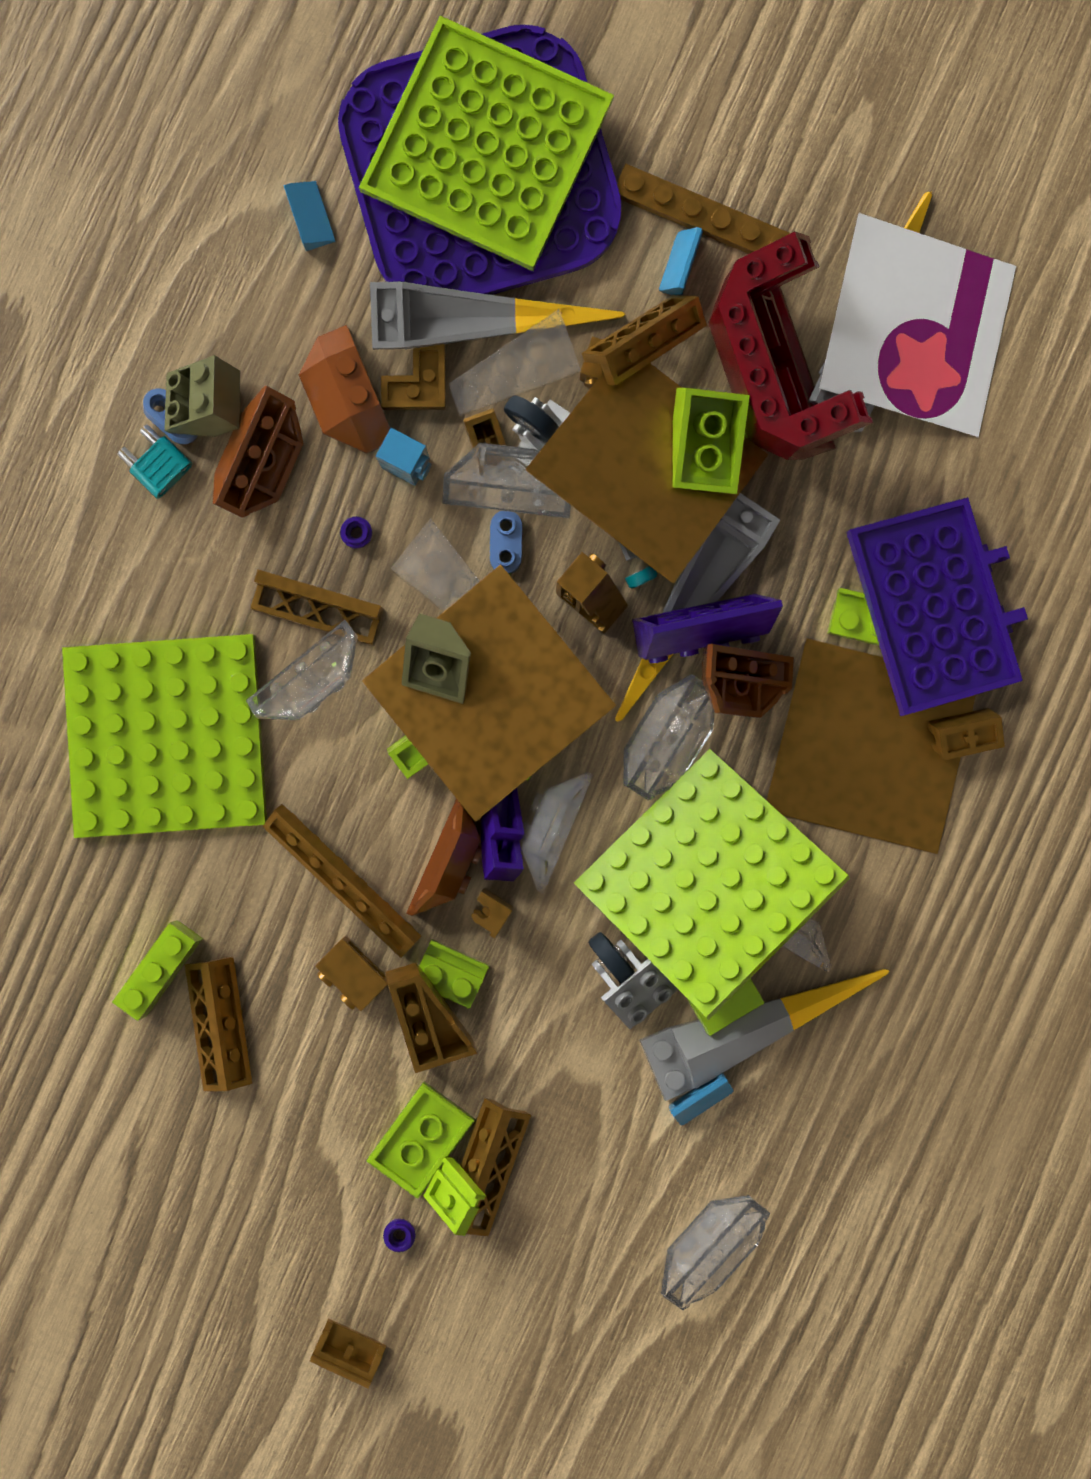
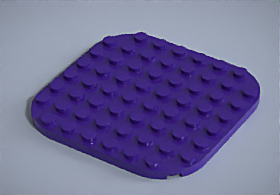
M513 25L482 34L587 82L584 68L574 49L562 37L561 39L546 32L545 28L533 25ZM423 50L377 63L363 71L351 83L352 87L346 94L345 99H342L339 109V134L374 258L385 282H408L494 295L581 270L597 261L609 249L619 228L621 198L601 128L534 271H531L361 193L359 190L360 183Z

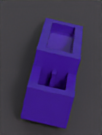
M517 788L481 817V850L485 880L514 882L524 870L520 840L525 834Z

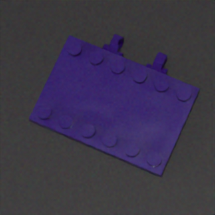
M968 497L853 528L846 532L900 716L1023 681L1009 633L1013 632L1012 624L1028 620L1025 607L1005 613L1003 605H1000L991 572H993L991 565L1010 559L1007 546L989 551L987 544L982 545Z

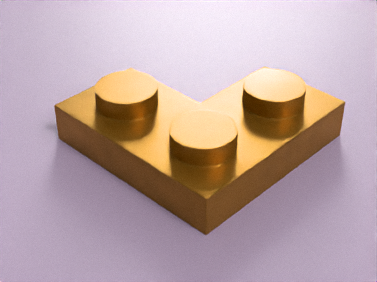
M445 344L414 348L413 375L381 376L382 410H446Z

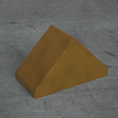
M494 408L463 419L466 433L482 474L512 463Z

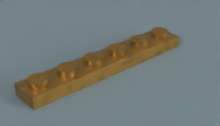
M626 163L617 182L622 201L688 229L702 228L703 235L748 254L790 234L785 230Z
M283 804L273 811L262 827L402 958L422 936L387 901L383 900L362 878L351 870L339 856L331 851L317 835L312 833L294 813L290 812Z

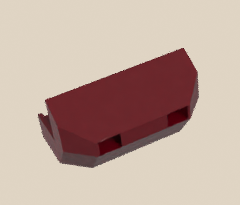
M795 231L735 261L724 280L708 321L731 392L750 395L745 428L747 438L758 447L786 460H804L836 449L834 439L873 423L872 418L868 415L863 400L865 397L861 391L852 393V390H848L816 405L808 402L815 386L781 286L820 266L814 258L810 246V237Z

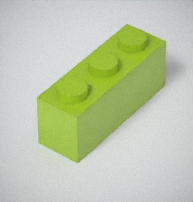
M178 920L170 922L112 1003L137 1021L147 1017L203 938Z

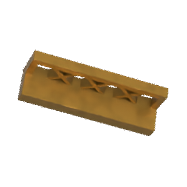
M687 295L670 296L582 352L584 362L601 364L607 385L616 386L707 326L699 297Z
M257 569L254 582L258 585L250 609L373 645L384 610L380 605ZM265 587L277 590L283 602L272 608L260 605ZM283 593H287L293 596L289 599H286ZM299 598L307 599L313 609L312 612L302 617L296 616L289 605ZM314 602L324 605L319 608H316ZM286 606L289 613L279 611V609ZM330 607L337 608L344 619L333 626L326 625L319 614ZM344 611L354 614L347 618ZM316 615L319 622L310 620L309 618ZM360 616L373 619L368 637L355 633L350 621ZM346 624L350 631L340 629L339 627Z
M234 957L184 964L203 1091H230L253 1084ZM197 970H201L202 985L199 983ZM203 1004L207 1007V1017L203 1013ZM208 1036L212 1040V1049L208 1046ZM212 1068L216 1070L218 1083H214Z
M484 1098L460 1165L484 1194L487 1184L493 1179L496 1182L493 1190L486 1195L484 1200L480 1199L477 1205L479 1207L477 1214L484 1210L485 1214L480 1226L473 1225L474 1220L472 1221L466 1233L470 1235L489 1236L531 1114L526 1111L506 1108L492 1099ZM510 1118L518 1119L515 1129L507 1134L506 1130ZM505 1149L504 1160L497 1165L495 1162L497 1155Z

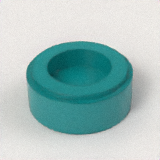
M648 566L629 575L625 580L628 587L633 589L656 578L658 573Z

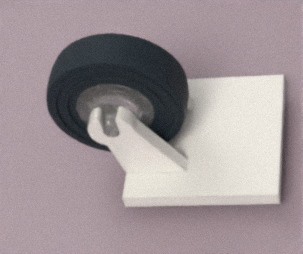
M513 395L506 403L504 412L516 423L512 430L521 439L514 453L531 463L569 416L570 412L552 400L544 404L536 397H534L532 402H529L522 397Z

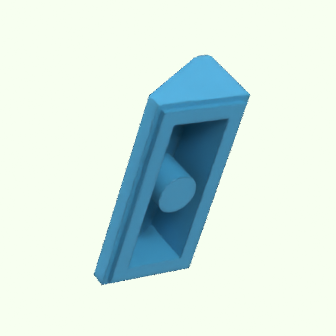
M316 181L283 185L305 250L309 251L336 242Z
M696 227L677 233L659 291L669 295H683L702 237V228Z
M722 1073L671 1103L669 1109L680 1125H685L732 1094L734 1090Z

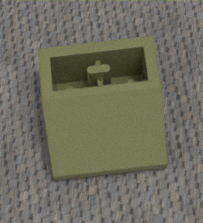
M214 355L166 373L164 431L173 434L216 437L239 429L240 370Z

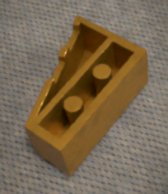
M581 552L556 582V594L600 632L605 634L628 607V604L609 574L605 571L606 564L593 553L587 556Z
M417 962L385 972L415 1073L478 1054L473 1038Z

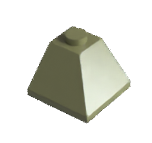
M419 613L406 637L402 685L463 704L466 696L471 652L450 622Z

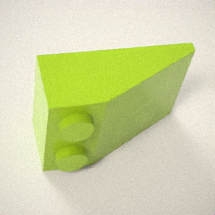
M693 388L676 389L673 414L674 488L737 494L750 395Z

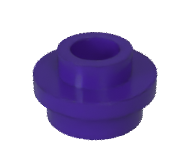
M362 517L348 518L341 526V539L350 548H363L372 538L371 525ZM354 528L362 529V536L355 539L351 536Z
M405 1219L390 1221L383 1233L384 1243L394 1252L408 1250L413 1245L416 1237L413 1225ZM396 1230H403L406 1237L404 1239H397L394 1236V1232Z

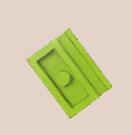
M838 588L827 634L880 646L864 593Z
M431 939L419 966L442 997L470 1009L490 965Z
M443 1157L444 1165L441 1169L436 1170L423 1197L455 1235L465 1236L479 1210L477 1205L480 1199L484 1200L486 1195L454 1158Z

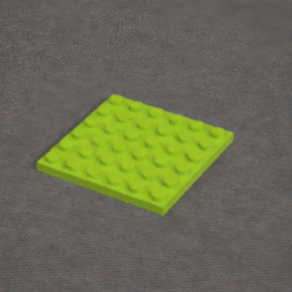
M439 16L360 183L359 190L361 193L534 271L610 109L614 95L443 16Z
M254 634L62 647L74 838L265 825L267 812Z
M709 749L574 884L709 1020L850 878L834 861Z

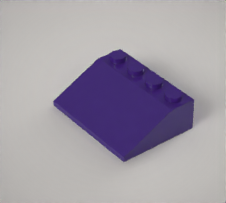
M750 594L632 619L638 655L645 660L649 659V663H659L667 661V655L680 653V657L699 654L698 649L704 648L707 644L730 647L729 642L741 640L742 644L760 641V635L770 633L783 608L782 600Z

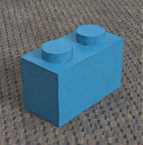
M390 428L376 454L382 469L416 486L419 479L423 481L426 478L432 465L429 463L430 457L426 445L393 428Z

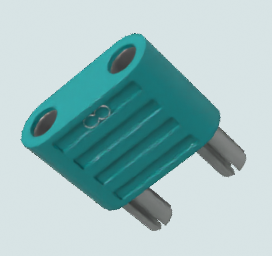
M145 425L143 427L157 441L141 428L140 433L152 446L139 459L126 447L121 448L135 462L134 464L121 451L118 452V456L131 467L129 472L156 499H159L192 467V462L166 436L160 437L149 425Z

